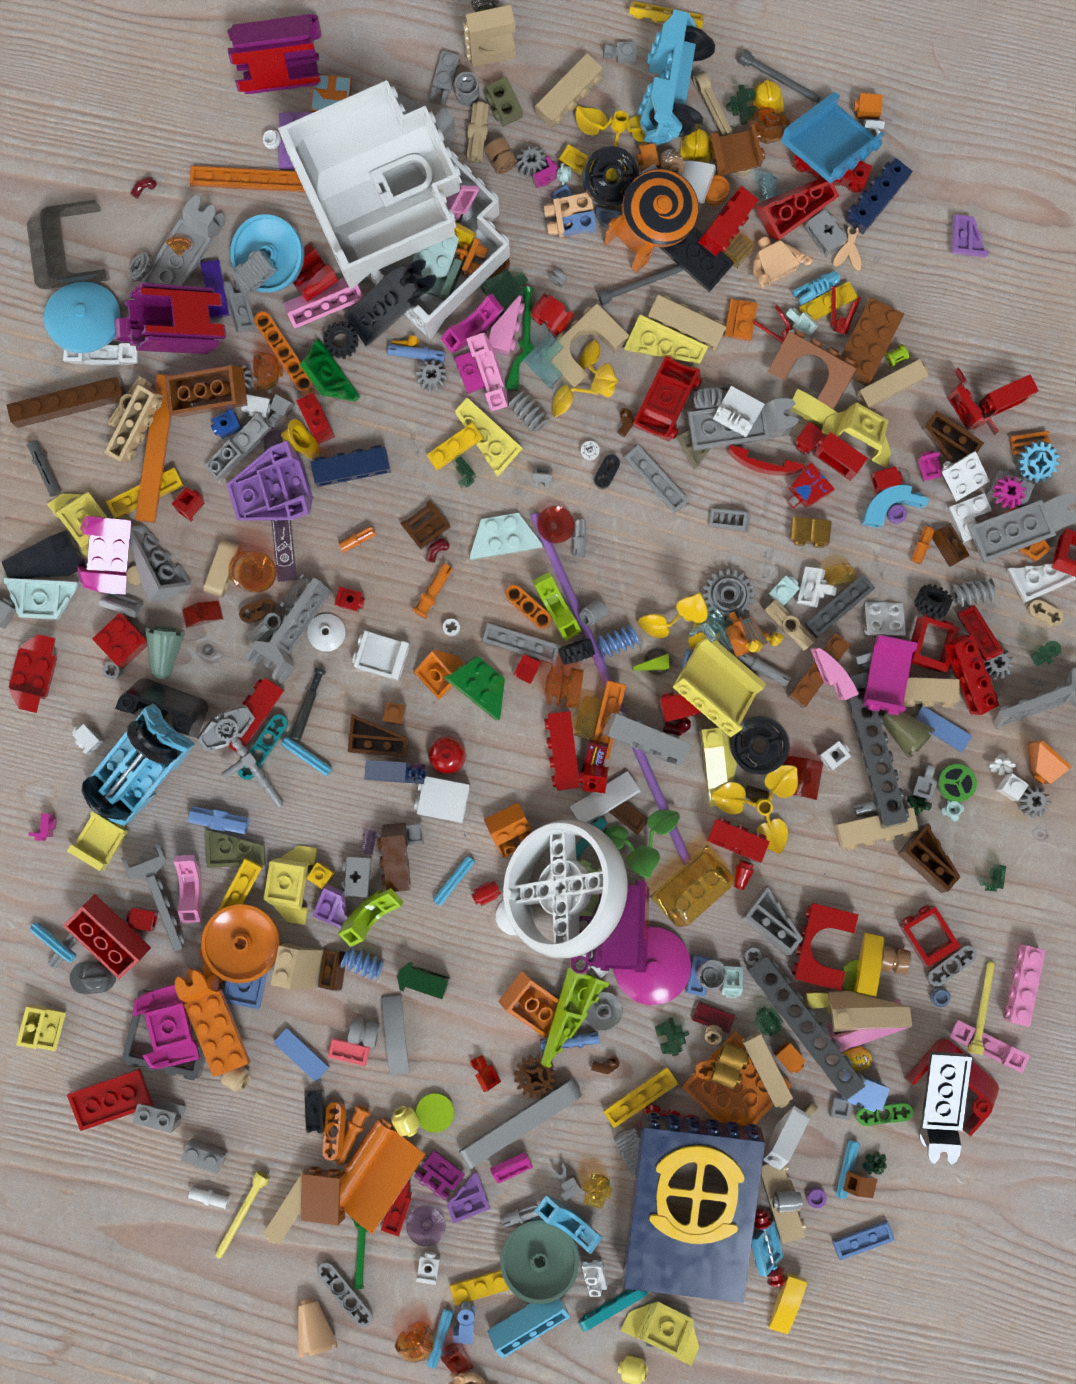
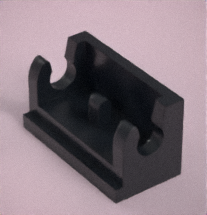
M305 1090L306 1133H311L312 1131H317V1133L324 1132V1090Z

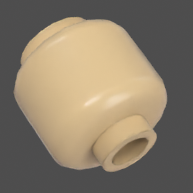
M243 1066L220 1074L221 1084L235 1092L244 1090L250 1081L249 1070Z

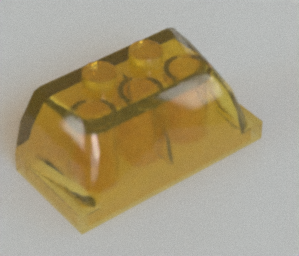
M707 845L650 895V898L675 926L684 927L690 925L733 886L734 877Z

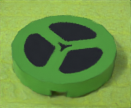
M962 764L949 765L938 776L939 792L945 799L951 802L968 800L974 795L977 788L975 774L970 768Z

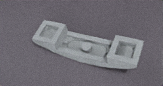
M402 995L382 997L390 1076L408 1074L410 1069L405 1038Z

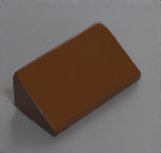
M951 523L934 532L932 539L949 567L970 556Z
M323 950L318 983L319 988L333 991L342 990L345 966L343 968L340 966L346 953L345 951Z

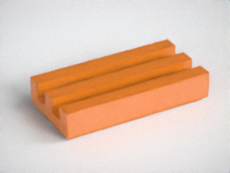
M1049 431L1011 436L1012 455L1018 456L1020 451H1026H1016L1018 447L1031 446L1032 441L1015 443L1018 440L1043 437L1044 439L1040 441H1043L1044 444L1046 442L1050 444L1051 441L1048 438Z

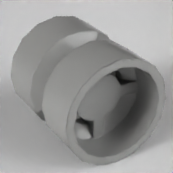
M462 72L457 75L454 82L456 99L463 106H472L473 103L479 100L478 78L471 72Z
M353 1017L348 1035V1043L359 1044L363 1042L364 1046L375 1048L380 1023L369 1021L366 1024L363 1019Z

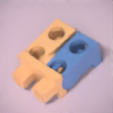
M587 193L553 199V203L544 206L545 217L556 216V222L547 223L548 235L559 234L560 238L587 232L596 233L592 199Z

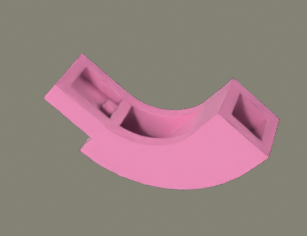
M195 855L175 856L174 863L180 889L178 904L181 923L201 922L202 877L199 861H196Z

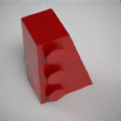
M741 185L698 242L715 256L720 251L724 253L731 244L729 239L736 237L740 231L738 227H743L749 219L747 215L759 199Z
M715 819L707 842L762 863L770 841L766 840V835L758 832L754 835L749 833V829L741 825L734 827L726 819Z

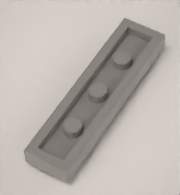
M639 445L624 457L625 461L674 514L689 502L686 496Z
M487 623L482 639L484 643L522 655L525 654L551 664H555L559 653L558 649L560 648V645Z

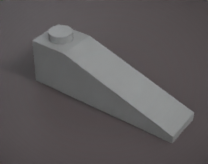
M145 525L131 526L129 541L141 585L149 602L167 600L189 588L191 583L184 569L170 559L171 555L168 551L165 553L158 545L159 541Z

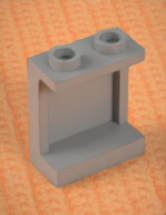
M152 1096L153 1106L140 1103L137 1105L133 1124L172 1133L181 1125L186 1107L184 1104Z

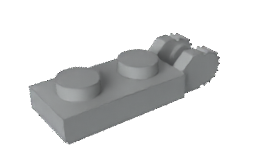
M442 50L432 84L430 101L434 102L438 90L443 91L441 104H446L448 95L452 90L460 62V55Z
M236 280L234 283L236 293L233 292L231 282L225 281V295L227 296L236 332L254 331L256 325L247 294Z

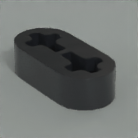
M616 455L606 456L594 478V484L598 489L608 488L620 466V460ZM615 460V465L617 466H612L610 471H608L607 461ZM604 473L608 474L606 477L607 483L599 484L600 480L598 477L602 478Z

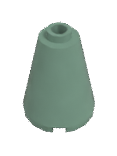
M147 626L145 632L151 674L155 675L157 679H167V676H171L185 630L181 629L180 633L176 632V628L167 626H154V629L150 630V626Z

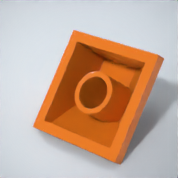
M433 650L415 669L414 673L440 700L454 687L444 677L447 674L453 673L459 666L465 665V663L456 655Z
M1043 740L1033 741L1028 744L1030 772L1034 774L1033 778L1038 783L1051 784L1072 767Z

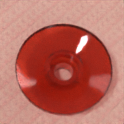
M550 506L540 513L537 519V529L541 537L546 541L554 544L563 543L573 534L575 527L574 519L565 508ZM555 523L557 525V529H553L551 527V524Z

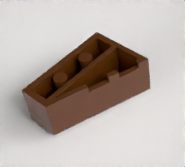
M938 411L931 415L922 428L946 461H950L953 464L974 451L978 453L984 444L983 441Z
M351 714L348 743L349 753L408 758V738Z
M406 823L383 825L381 838H378V849H382L383 855L380 856V867L384 868L385 873L382 874V885L386 886V890L391 888L394 892L409 891L411 886L407 854L408 845L405 835Z
M928 823L919 827V830L903 846L898 855L940 893L948 892L959 880L960 875L949 856H946L940 846L939 839H936Z

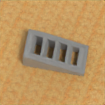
M711 508L709 527L748 532L750 522L749 511ZM717 513H720L719 523H716ZM725 514H728L727 524H723ZM735 515V524L731 525L732 516ZM740 516L743 517L742 526H739Z

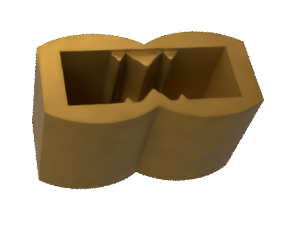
M793 517L790 542H794L795 546L813 544L814 548H824L825 545L828 546L830 543L832 521Z
M724 1041L710 1076L711 1081L734 1089L735 1085L739 1086L742 1079L740 1071L742 1067L747 1066L749 1061L747 1050Z

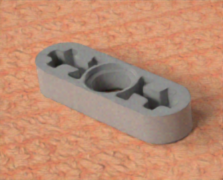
M968 945L959 947L927 972V981L933 986L943 985L975 961L977 957L976 950ZM964 950L971 951V953L969 954V959L964 957L959 961L957 958H955L956 955L959 958L964 956ZM950 960L956 962L957 966L954 971H949L946 967L947 962ZM940 967H942L943 971L948 974V975L946 976L945 974L942 973V974L938 977V978H939V981H938V982L935 981V980L932 981V979H933V977H934V976H933V973L939 974V973L942 972V970L940 969Z

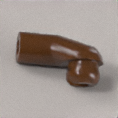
M622 408L619 412L622 426L617 433L625 438L634 425V419L630 410Z
M612 1056L604 1063L593 1061L591 1071L608 1075L619 1067V1059Z

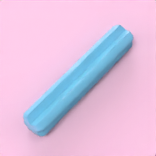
M289 737L282 741L281 745L323 775L328 776L332 771L331 766Z
M470 856L463 860L434 897L433 901L441 906L473 866L475 861Z
M35 922L32 924L30 931L67 962L74 961L76 958L75 952L40 923Z
M854 1140L848 1141L837 1186L836 1196L841 1199L848 1197V1192L843 1190L847 1171H854L860 1144Z
M443 1309L427 1360V1366L435 1369L438 1365L453 1316V1311L450 1309Z

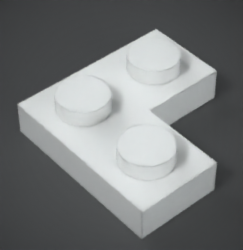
M985 493L948 508L962 543L973 539L969 527L977 524L975 518L992 511Z

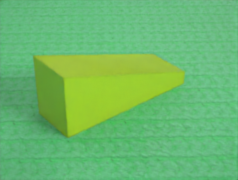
M669 653L633 667V671L669 670Z

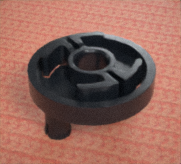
M616 146L602 147L595 150L587 158L582 170V182L586 193L596 203L605 206L620 205L623 203L627 188L639 175V170L635 159L625 149ZM610 168L614 169L617 173V179L613 184L606 180V172Z
M755 716L744 720L740 724L743 729L731 738V752L735 761L742 769L752 774H768L777 770L786 761L790 751V739L786 729L777 720L767 716ZM756 738H762L767 743V748L763 753L756 752L753 748V742Z

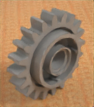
M727 569L725 575L719 570V577L712 574L713 581L707 579L706 583L709 587H703V590L707 593L702 595L703 598L707 599L705 601L706 605L710 606L708 612L713 610V618L720 615L719 620L722 621L726 617L727 622H730L728 615L736 610L739 611L741 617H744L745 612L743 610L749 612L751 608L748 604H754V601L750 598L754 597L755 593L749 592L754 586H747L750 579L744 581V573L738 577L737 570L730 574V570ZM725 591H730L733 594L732 600L724 598L723 594Z

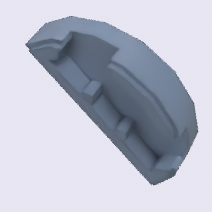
M596 207L597 220L606 229H609L608 224L614 217L618 218L623 214L622 211Z

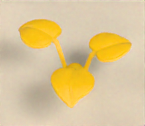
M577 106L576 122L583 133L594 136L599 133L600 129L604 131L611 124L613 131L616 133L614 146L617 147L619 135L626 128L628 133L632 132V137L636 141L645 142V136L639 123L640 116L629 119L625 111L619 110L607 122L604 112L595 108ZM610 168L606 172V180L614 182L617 179V173L614 169Z
M594 339L583 349L579 357V365L584 370L589 367L595 374L591 390L574 387L570 389L568 385L562 386L553 398L552 414L554 418L562 415L569 409L573 402V392L575 391L592 393L594 395L599 393L607 398L614 394L615 384L619 381L612 365L605 363L597 371L593 368V364L599 360L601 352L598 340Z
M701 592L679 600L676 605L679 614L669 623L660 614H648L638 620V625L649 636L665 638L670 632L668 627H671L683 616L686 621H694V635L688 639V643L693 650L709 634L719 642L713 633L707 631L697 632V623L704 622L708 616L707 605Z
M784 765L768 773L764 783L772 791L767 799H759L757 803L745 800L746 791L736 782L726 783L712 793L711 796L716 806L727 814L735 815L741 813L744 808L743 803L756 807L761 815L766 816L767 823L760 824L756 832L767 836L766 840L770 841L767 849L777 854L783 851L788 839V828L784 821L779 818L770 821L769 814L773 810L771 800L774 793L779 798H788L795 793L798 785L797 768L795 766Z

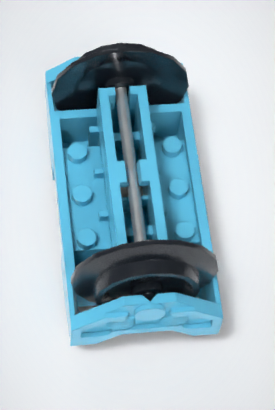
M673 10L671 17L664 23L661 32L657 31L655 42L652 43L651 52L648 53L646 62L649 64L648 72L659 74V78L654 77L652 84H648L638 109V114L641 115L639 123L645 136V142L659 145L677 137L690 135L703 126L704 118L701 113L693 107L687 106L686 100L693 61H702L710 58L715 52L716 44L710 36L695 25V21L687 12Z
M154 703L145 707L136 720L127 726V731L92 775L87 777L82 783L81 791L87 805L96 814L108 818L110 821L123 826L128 824L148 805L157 794L155 790L170 772L181 765L195 744L188 737L177 733L163 719L161 710Z

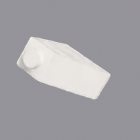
M793 1106L775 1125L763 1160L772 1167L781 1170L790 1161L811 1116Z

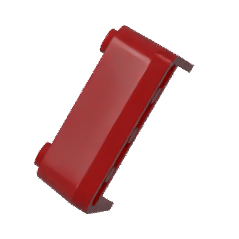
M939 1039L907 1074L905 1079L912 1085H915L928 1071L930 1051L963 1052L950 1040ZM971 1061L968 1087L978 1097L972 1104L974 1113L967 1119L962 1128V1131L970 1137L992 1113L999 1093L997 1082L973 1061Z

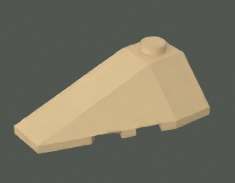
M852 991L828 992L832 1032L912 1027L909 1006Z

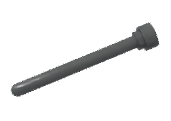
M746 49L738 62L744 67L752 66L814 102L820 101L818 94L754 59L755 56L752 55V52Z
M676 265L610 291L609 289H602L597 291L598 300L601 306L609 304V301L616 296L679 273L683 269Z

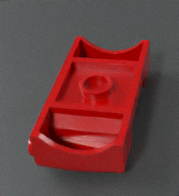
M665 355L633 422L634 427L668 442L671 439H675L679 430L676 428V422L691 391H694L696 388L699 389L702 384L703 378H701L700 369L682 365Z

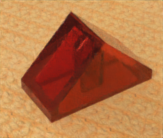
M220 601L199 602L182 609L186 628L224 619Z
M451 1343L442 1348L441 1361L451 1372L459 1375L474 1368L462 1343Z

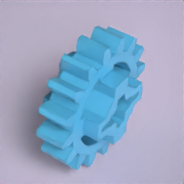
M1040 440L1038 444L1032 441L1031 447L1025 445L1026 451H1020L1019 454L1022 455V458L1017 459L1021 463V465L1017 466V469L1022 470L1020 475L1026 476L1027 479L1038 483L1039 479L1045 482L1046 476L1052 478L1051 472H1057V469L1054 468L1055 465H1060V462L1056 461L1060 457L1059 454L1055 453L1057 449L1051 447V444L1047 442L1044 444Z

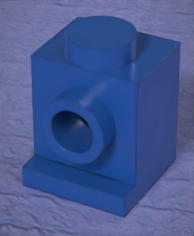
M232 408L228 412L212 419L214 424L211 425L214 434H219L222 439L242 429ZM227 421L226 426H221V423Z

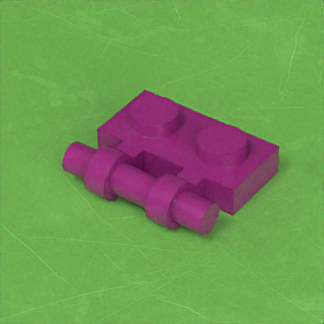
M434 1149L422 1165L427 1170L426 1174L424 1175L418 1170L414 1177L420 1181L419 1183L423 1187L427 1186L432 1190L436 1197L446 1200L449 1193L444 1190L447 1186L453 1191L465 1173ZM432 1175L441 1181L439 1185L430 1179Z

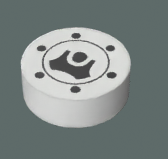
M586 441L581 446V456L587 461L595 460L599 455V446L594 441Z

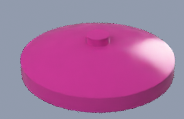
M648 927L646 973H639L630 969H614V975L621 990L632 1000L645 1005H660L673 1000L684 990L690 978L691 960L686 946L674 933L660 927Z

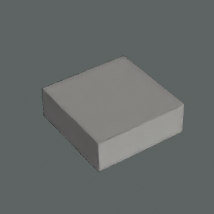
M833 1096L829 1116L850 1120L852 1103L845 1101L844 1098Z

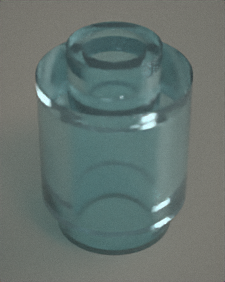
M773 174L762 175V178L758 180L760 199L764 201L779 195L777 177L773 176Z

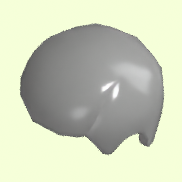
M716 959L706 960L700 964L697 969V979L700 985L708 990L721 987L727 975L723 967L724 964Z

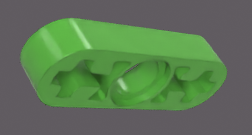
M906 1102L884 1104L883 1109L889 1110V1116L886 1119H881L879 1117L880 1110L876 1109L873 1113V1111L865 1109L863 1106L856 1110L855 1118L863 1126L903 1122L912 1118L913 1109ZM892 1107H894L895 1111H901L902 1107H904L908 1112L905 1113V1116L895 1113L896 1118H894ZM865 1111L869 1115L875 1114L877 1120H874V1117L870 1116L866 1118L867 1121H864L862 1118H860V1116H862L863 1112Z

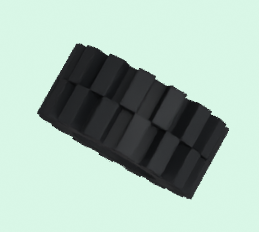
M339 321V324L334 322L332 327L330 325L327 327L328 330H325L323 340L330 355L336 356L338 359L340 357L345 359L346 356H352L351 353H355L356 347L359 345L358 336L354 328L349 326V323L345 322L343 324L342 321ZM338 334H345L348 337V342L343 347H338L334 344V338Z
M931 584L920 588L914 605L918 611H922L921 614L924 615L926 613L929 618L932 615L933 619H937V617L941 619L948 613L953 599H951V594L947 595V590L943 591L942 587L937 588V585L932 587Z
M590 638L575 641L558 649L563 665L576 663L595 655Z

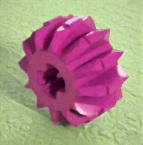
M1007 475L1004 477V480L1001 478L997 480L998 485L993 486V489L997 492L993 493L992 496L999 498L996 500V503L1002 502V508L1008 505L1012 509L1015 507V504L1019 506L1022 503L1021 499L1026 498V495L1022 493L1026 491V487L1020 486L1023 484L1022 480L1016 482L1017 476H1013L1010 479Z

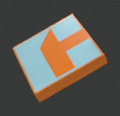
M320 75L321 82L313 86L310 110L311 112H316L350 97L352 78Z

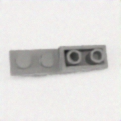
M257 413L204 466L216 480L220 479L263 441L262 438L272 426L260 413Z

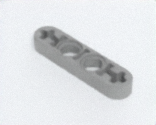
M326 1260L321 1262L317 1270L320 1280L359 1327L369 1326L373 1318L372 1310L332 1261ZM323 1267H325V1268L330 1267V1268H331V1270H330L329 1273L331 1274L332 1277H333L335 1274L337 1275L336 1277L333 1278V1280H332L331 1282H329V1280H330V1278H331L330 1275H329L328 1273H325V1274L322 1273V1272H323V1269H324ZM336 1281L343 1282L344 1289L342 1291L334 1289L333 1284ZM352 1296L356 1298L357 1304L352 1307L348 1306L346 1299ZM359 1311L363 1315H365L366 1313L368 1314L367 1321L365 1319L360 1320L361 1314L359 1313Z

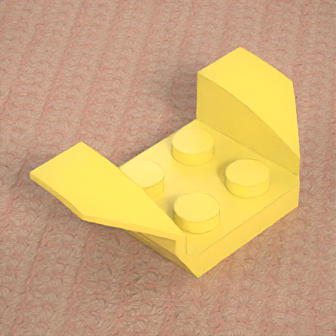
M857 402L848 407L847 410L826 418L822 433L828 435L832 432L838 437L843 432L850 434L875 448L872 461L887 468L891 456L886 438L889 420Z
M89 492L82 495L61 494L47 503L56 518L59 517L79 544L82 553L88 559L89 535L83 534L80 530L85 516L107 518V516ZM77 497L76 499L66 504L69 499Z
M299 845L282 857L271 860L269 863L264 900L272 904L287 922L306 925L308 907H302L308 865H315L317 848Z
M654 1302L628 1312L620 1330L674 1356L692 1366L699 1350L694 1330V1319L660 1302Z

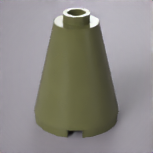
M884 710L881 714L883 725L909 759L914 756L911 752H918L930 739L931 735L929 732H935L933 727L905 712L899 713V715H891L887 713V710Z

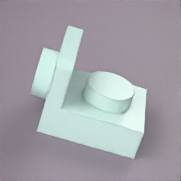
M785 576L768 595L784 606L800 589L797 586L799 583L793 577Z
M723 966L727 975L721 994L729 998L741 996L743 990V967Z

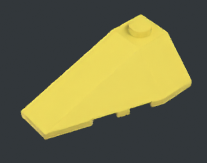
M720 728L700 730L710 807L716 806L711 796L712 793L722 785L734 782L737 762L731 752L732 737L728 736Z

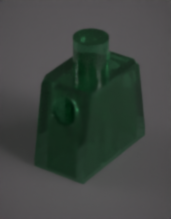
M507 270L484 281L481 284V290L486 296L494 295L504 308L500 313L502 316L518 296L523 298L524 291L521 286L528 282V279L523 272L513 277Z

